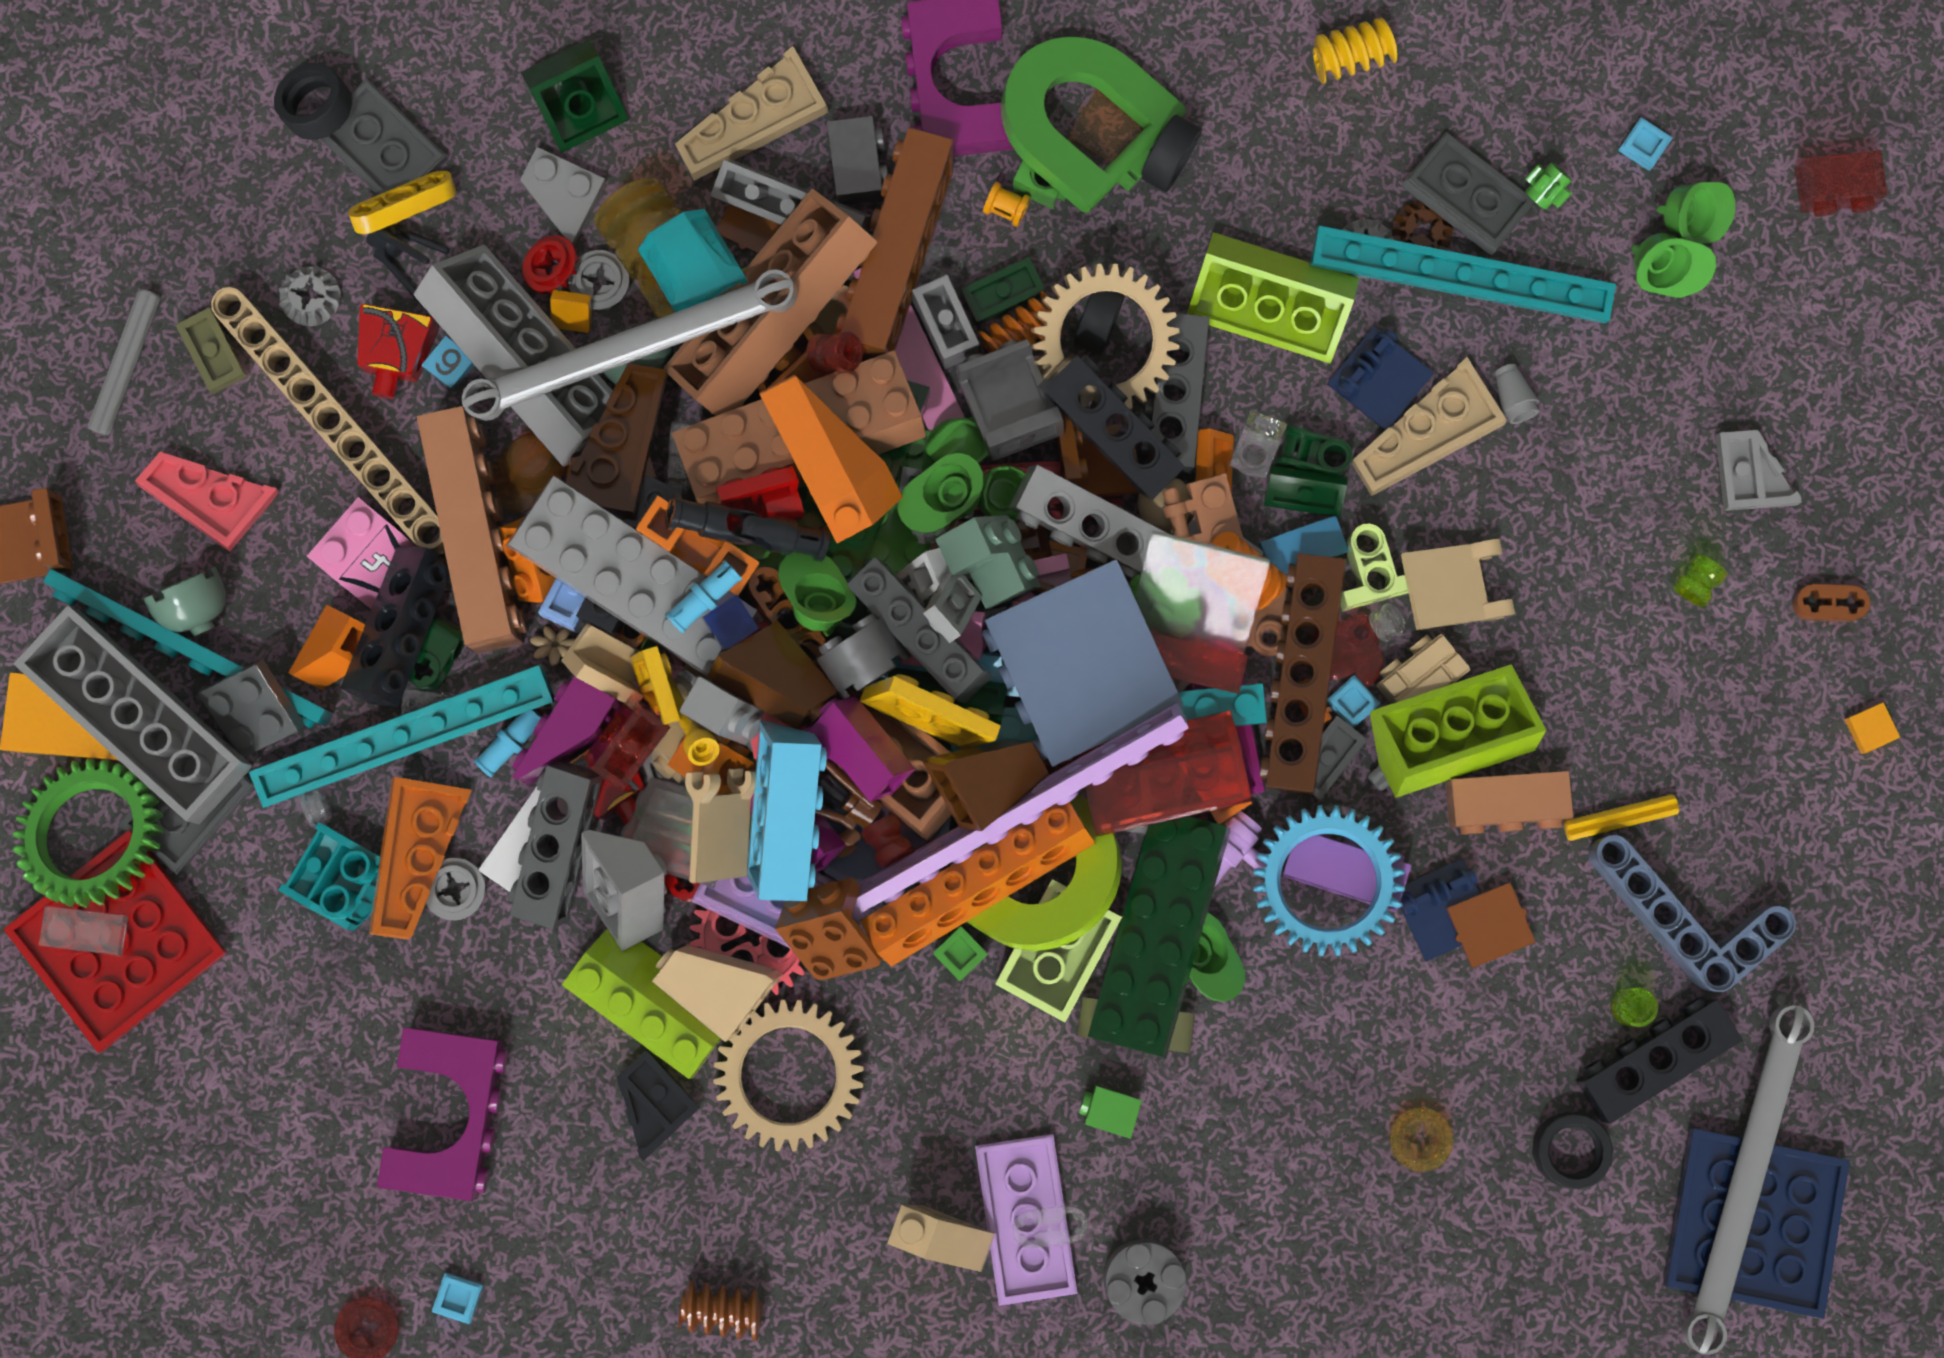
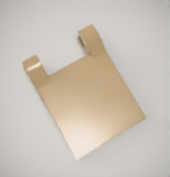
M1500 539L1401 554L1416 630L1478 621H1493L1515 614L1512 599L1488 602L1479 562L1491 559L1492 556L1503 554Z
M743 768L728 769L727 784L732 793L716 794L721 784L719 774H704V784H702L703 772H687L685 785L693 800L689 882L701 883L747 876L751 798L755 788L756 770L745 771L744 782Z

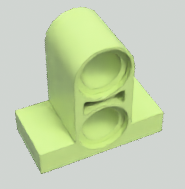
M1373 524L1358 526L1346 542L1349 549L1347 555L1357 588L1342 593V612L1409 593L1405 575L1397 577L1383 531ZM1360 535L1369 536L1374 542V551L1369 553L1361 551L1356 543L1357 537ZM1368 573H1380L1385 579L1384 589L1377 590L1372 588L1368 583Z

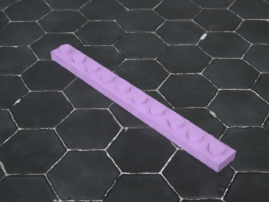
M1175 703L1048 775L982 832L958 826L859 882L861 890L852 918L856 922L864 918L871 911V907L882 901L889 903L896 900L905 892V888L917 881L920 884L930 881L939 873L940 868L951 862L959 864L967 860L974 853V849L986 842L989 845L999 842L1007 836L1009 829L1020 823L1027 825L1036 821L1042 816L1043 810L1055 803L1063 805L1070 802L1078 795L1080 789L1091 783L1092 785H1099L1107 781L1113 775L1114 770L1126 763L1129 766L1139 763L1148 756V751L1160 744L1167 746L1176 742L1184 735L1183 731L1189 728L1186 716L1179 704Z

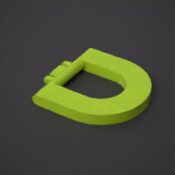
M1079 794L1070 801L1091 834L1095 844L1076 855L1074 876L1068 887L1059 896L1041 904H1024L1006 897L974 916L967 923L1004 945L1030 951L1057 948L1075 941L1090 931L1103 918L1113 903L1120 884L1122 870L1121 852L1117 838L1102 813L1090 801ZM986 842L985 844L979 846L978 848L974 849V851H976L977 849H979V848H981L982 846L986 845L987 842Z

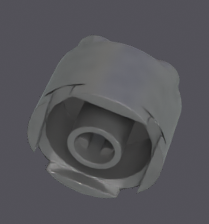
M872 613L852 626L856 633L843 641L841 636L839 637L838 635L818 648L822 656L817 661L842 700L850 697L847 689L851 686H854L856 691H860L896 668L897 666L893 659L899 655L903 661L911 657L902 643L891 633L883 617L877 620Z
M1152 1239L1129 1241L1113 1251L1104 1268L1103 1280L1106 1295L1113 1308L1122 1317L1131 1322L1144 1325L1159 1324L1174 1314L1183 1301L1186 1291L1184 1269L1173 1252L1158 1241ZM1147 1272H1151L1150 1278L1154 1282L1151 1288L1145 1286L1142 1290H1138L1139 1285L1135 1277L1137 1275L1145 1276Z

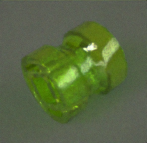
M1695 554L1688 563L1689 570L1687 575L1679 576L1673 585V589L1690 603L1705 608L1713 598L1711 590L1716 586L1722 585L1728 574L1714 560L1701 554Z
M1628 987L1620 989L1613 995L1610 1002V1011L1615 1021L1621 1025L1642 1027L1653 1022L1657 1016L1658 1003L1653 993L1647 989Z

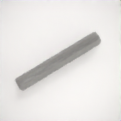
M140 289L137 292L88 423V428L93 432L109 435L160 302V297L154 292Z

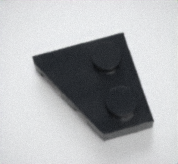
M648 1049L617 1076L621 1095L624 1097L627 1107L626 1112L629 1123L633 1128L638 1146L637 1151L643 1161L701 1108Z

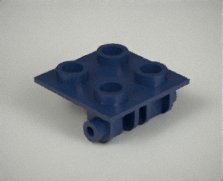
M1374 326L1329 380L1327 385L1378 426L1386 430L1392 426L1434 372L1395 342L1398 337L1393 331L1385 329L1382 332Z
M1463 858L1405 885V891L1400 901L1402 903L1400 909L1425 962L1462 946L1460 942L1455 941L1457 933L1446 908L1480 894L1475 885L1478 882L1477 876L1472 868H1467Z

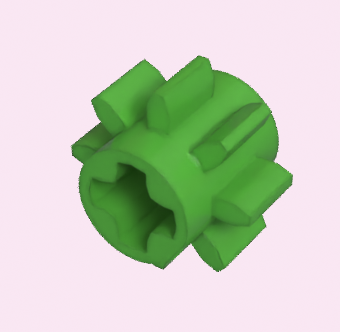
M1550 162L1546 168L1540 164L1536 165L1525 178L1531 184L1525 190V193L1545 210L1552 203L1559 208L1572 194L1566 188L1573 181L1572 178L1553 162Z

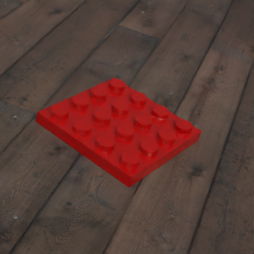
M132 830L124 833L70 877L78 880L90 879L113 867L126 851L131 840ZM148 850L146 854L154 860V863H141L139 865L145 876L140 878L132 874L130 876L133 885L131 890L118 885V899H114L105 893L103 905H98L90 900L89 906L84 908L76 904V902L70 907L61 903L60 900L57 903L44 896L3 929L97 1053H102L228 953Z

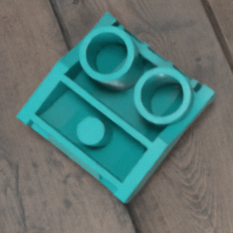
M705 209L680 213L649 232L637 249L674 312L715 298L738 283L743 285L748 282Z
M318 822L315 827L317 832L287 883H282L278 890L346 930L354 931L372 912L380 856L333 828Z

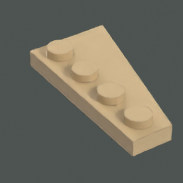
M793 46L783 54L784 58L772 68L768 66L758 74V80L745 91L741 92L739 90L729 98V104L717 114L711 113L675 143L677 151L694 181L720 168L723 160H736L829 113L825 101Z
M1466 357L1450 375L1438 382L1431 392L1419 403H1415L1407 410L1398 422L1391 428L1386 429L1355 457L1352 465L1370 495L1373 496L1504 426L1507 419L1470 360Z

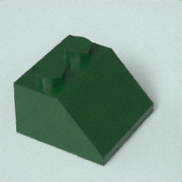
M589 39L521 72L561 153L629 120L602 61Z

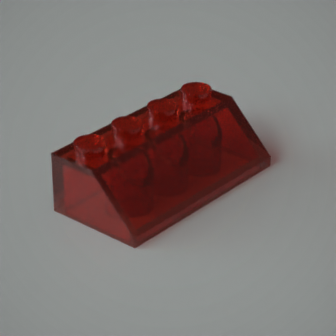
M1231 710L1187 720L1189 728L1183 731L1184 735L1176 742L1167 746L1160 744L1149 750L1148 756L1139 763L1131 766L1126 763L1114 770L1113 775L1107 781L1099 785H1092L1091 783L1084 787L1095 836L1098 837L1251 802V793L1241 744ZM1100 744L1090 750H1087L1079 755H1076L1077 759L1091 752L1092 750L1100 747L1103 744Z

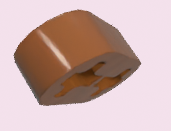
M1811 584L1798 590L1792 600L1793 610L1796 615L1808 621H1856L1867 614L1871 604L1867 592L1861 587L1854 585ZM1813 593L1815 600H1826V605L1816 607L1811 612L1810 606L1804 605L1803 599ZM1851 594L1852 600L1859 602V607L1853 609L1852 613H1849V607L1836 606V601L1844 600Z

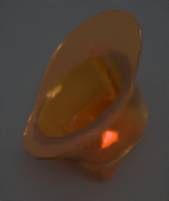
M528 431L513 440L511 445L493 465L496 483L493 485L496 498L499 499L501 507L507 511L521 512L528 510L532 507L550 478L555 476L561 480L567 471L568 465L563 467L533 431Z

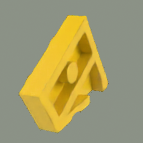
M658 646L631 656L630 660L640 692L644 696L643 698L648 701L655 713L660 712L664 725L679 721L680 717L667 677L672 675L666 654H660Z

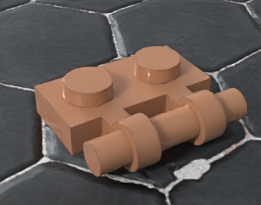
M1226 473L1186 484L1190 499L1185 501L1180 500L1177 487L1162 491L1166 504L1162 508L1165 518L1170 519L1175 540L1172 542L1174 552H1179L1182 566L1197 563L1193 548L1202 545L1205 558L1207 559L1206 553L1209 544L1214 537L1223 532H1235L1244 540ZM1191 511L1194 513L1199 532L1193 535L1189 534L1184 515Z

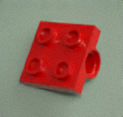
M793 466L783 469L778 467L770 468L761 473V475L747 479L734 478L716 487V503L754 511L763 518L780 516L797 521L804 518L803 506L797 490L798 477ZM728 515L726 519L727 527L730 532L735 534L734 527L738 523L740 516Z

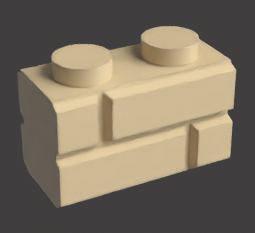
M1427 634L1409 648L1414 655L1402 664L1397 658L1379 672L1384 679L1376 684V686L1385 698L1393 704L1453 684L1468 673L1470 667L1456 653L1444 635L1440 634L1432 640Z

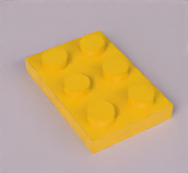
M897 674L896 676L866 686L862 693L861 703L961 749L996 741L1001 725L988 720L990 716L986 712L971 707L964 709L954 704L953 697L939 691H932L930 693L918 687L919 682L906 675Z

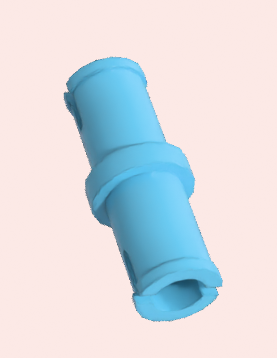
M724 560L700 584L695 582L690 587L692 591L665 615L681 633H684L708 609L713 611L718 606L716 602L743 578Z
M533 709L520 714L506 729L501 727L496 732L498 737L478 758L474 759V763L486 775L492 777L514 753H520L523 749L522 745L533 735V731L542 716Z

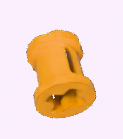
M996 181L987 197L983 213L986 215L994 213L1012 221V225L1018 228L1028 209L1031 197L1026 194L1022 197L1002 188V183Z

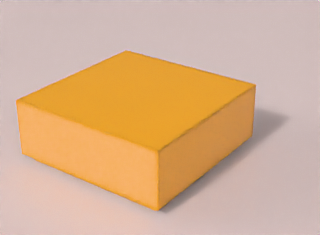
M553 290L550 298L551 321L556 327L563 330L589 333L592 324L591 295Z
M1884 702L1844 719L1861 754L1870 752L1900 738Z

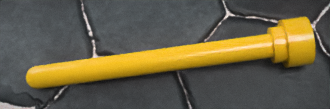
M669 676L667 679L680 717L678 722L686 735L683 744L684 751L693 764L698 766L710 764L719 754V745L710 731L700 729L696 721L679 712L685 700L672 676Z

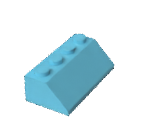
M760 721L747 876L758 900L807 901L808 888H813L815 884V865L810 862L812 849H817L819 844V827L814 825L815 810H821L823 803L822 786H818L819 771H825L826 748L821 747L822 744L814 733L768 721Z

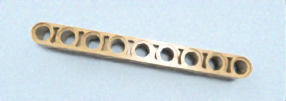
M226 287L218 290L212 298L211 307L221 323L418 547H427L438 555L444 553L441 531L436 542L425 544L423 541V536L427 529L430 527H439L440 529L436 512L253 303L236 288ZM238 301L241 302L240 310L235 315H226L230 304ZM264 329L266 334L262 342L251 344V337L254 332ZM290 358V365L287 370L280 373L275 372L276 363L280 359ZM311 385L315 386L313 397L307 401H300V393L303 388ZM331 414H340L339 424L333 429H325L324 423L326 418ZM356 442H364L365 449L362 455L357 458H350V447ZM381 470L390 471L389 481L385 485L374 486V477ZM408 498L414 499L415 507L413 511L408 515H400L398 511L400 503Z

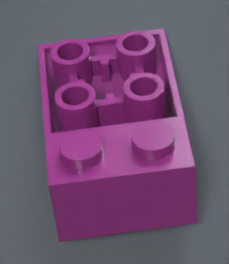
M575 676L571 682L565 680L554 697V700L558 703L550 716L544 714L533 731V734L537 737L529 750L523 748L516 757L512 766L516 771L512 778L530 786L538 781L541 771L547 765L560 760L570 762L608 736L620 716L619 711L625 707L613 697Z

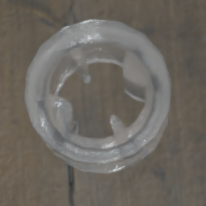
M1391 603L1383 605L1381 610H1374L1369 615L1373 631L1384 642H1389L1394 639L1395 635L1400 636L1406 632V622L1402 613Z
M320 788L314 789L313 794L310 796L306 793L300 794L301 807L311 827H315L321 819L325 820V822L332 820L329 804Z

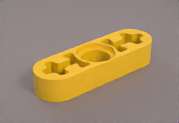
M436 171L360 202L351 207L348 214L356 233L369 234L452 199L457 191L450 172Z

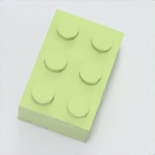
M1052 879L1038 904L1056 898L1067 887ZM1108 910L1103 918L1085 935L1057 948L1038 951L1014 948L995 985L1060 1021L1066 1022L1122 917Z

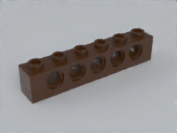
M1298 553L1297 564H1289L1287 586L1293 587L1291 602L1284 601L1281 621L1282 625H1288L1286 640H1279L1276 656V663H1281L1283 666L1281 679H1273L1271 702H1277L1276 717H1268L1265 740L1272 741L1270 756H1263L1260 770V779L1267 780L1266 787L1270 790L1315 795L1345 576V559ZM1310 588L1321 590L1324 593L1323 601L1317 606L1306 605L1302 601V595L1306 590ZM1305 626L1314 627L1319 632L1317 641L1311 645H1303L1296 638L1298 631ZM1301 664L1310 666L1314 671L1312 679L1305 684L1296 683L1291 678L1293 669ZM1293 703H1302L1308 708V716L1302 722H1291L1286 717L1287 708ZM1290 741L1298 742L1303 747L1302 756L1294 762L1284 760L1280 754L1282 746Z

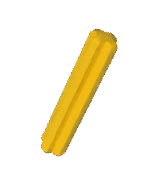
M1670 794L1566 820L1564 822V831L1567 839L1572 841L1677 815L1679 813V805L1675 795Z

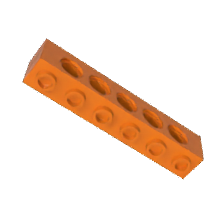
M1071 802L1063 805L1055 803L1043 810L1042 816L1036 821L1027 825L1020 823L1010 829L1007 836L999 842L991 845L987 843L974 851L967 860L949 866L930 881L921 883L896 900L860 920L877 954L892 967L1094 845L1095 841Z

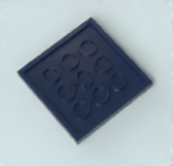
M1689 1128L1663 1281L1664 1286L1699 1293L1743 1138ZM1774 1145L1730 1300L1821 1319L1825 1318L1850 1160Z

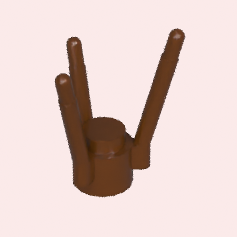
M827 759L826 769L849 790L840 805L845 810V814L843 815L824 807L821 810H815V814L839 822L850 830L856 824H859L864 829L867 828L879 814L883 803L878 799L869 802L856 784L830 759Z

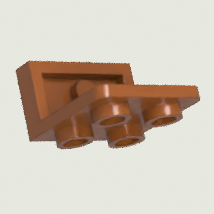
M853 877L839 881H830L824 885L809 888L807 901H784L775 930L817 980H826L880 965L882 958L877 954L872 942L852 918L861 890L860 885Z

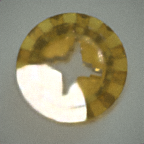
M1422 1107L1406 1110L1394 1120L1391 1133L1389 1134L1392 1154L1404 1167L1413 1171L1426 1172L1440 1167L1448 1159L1453 1147V1133L1449 1123L1441 1114L1428 1108ZM1421 1122H1423L1424 1134L1432 1139H1437V1143L1424 1144L1423 1151H1420V1157H1418L1417 1145L1410 1142V1140H1405V1136L1416 1135L1418 1129L1421 1128Z

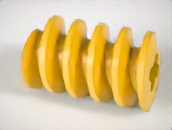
M1375 18L1372 26L1368 22H1361L1358 29L1354 26H1347L1343 34L1339 30H1333L1329 34V39L1324 34H1319L1314 40V65L1317 76L1322 84L1326 83L1327 71H1331L1334 78L1338 80L1341 78V67L1344 66L1349 75L1352 76L1355 75V67L1358 62L1366 72L1370 70V59L1374 58L1380 68L1384 67V56L1386 54L1389 55L1394 64L1397 61L1396 42L1390 27L1383 18Z

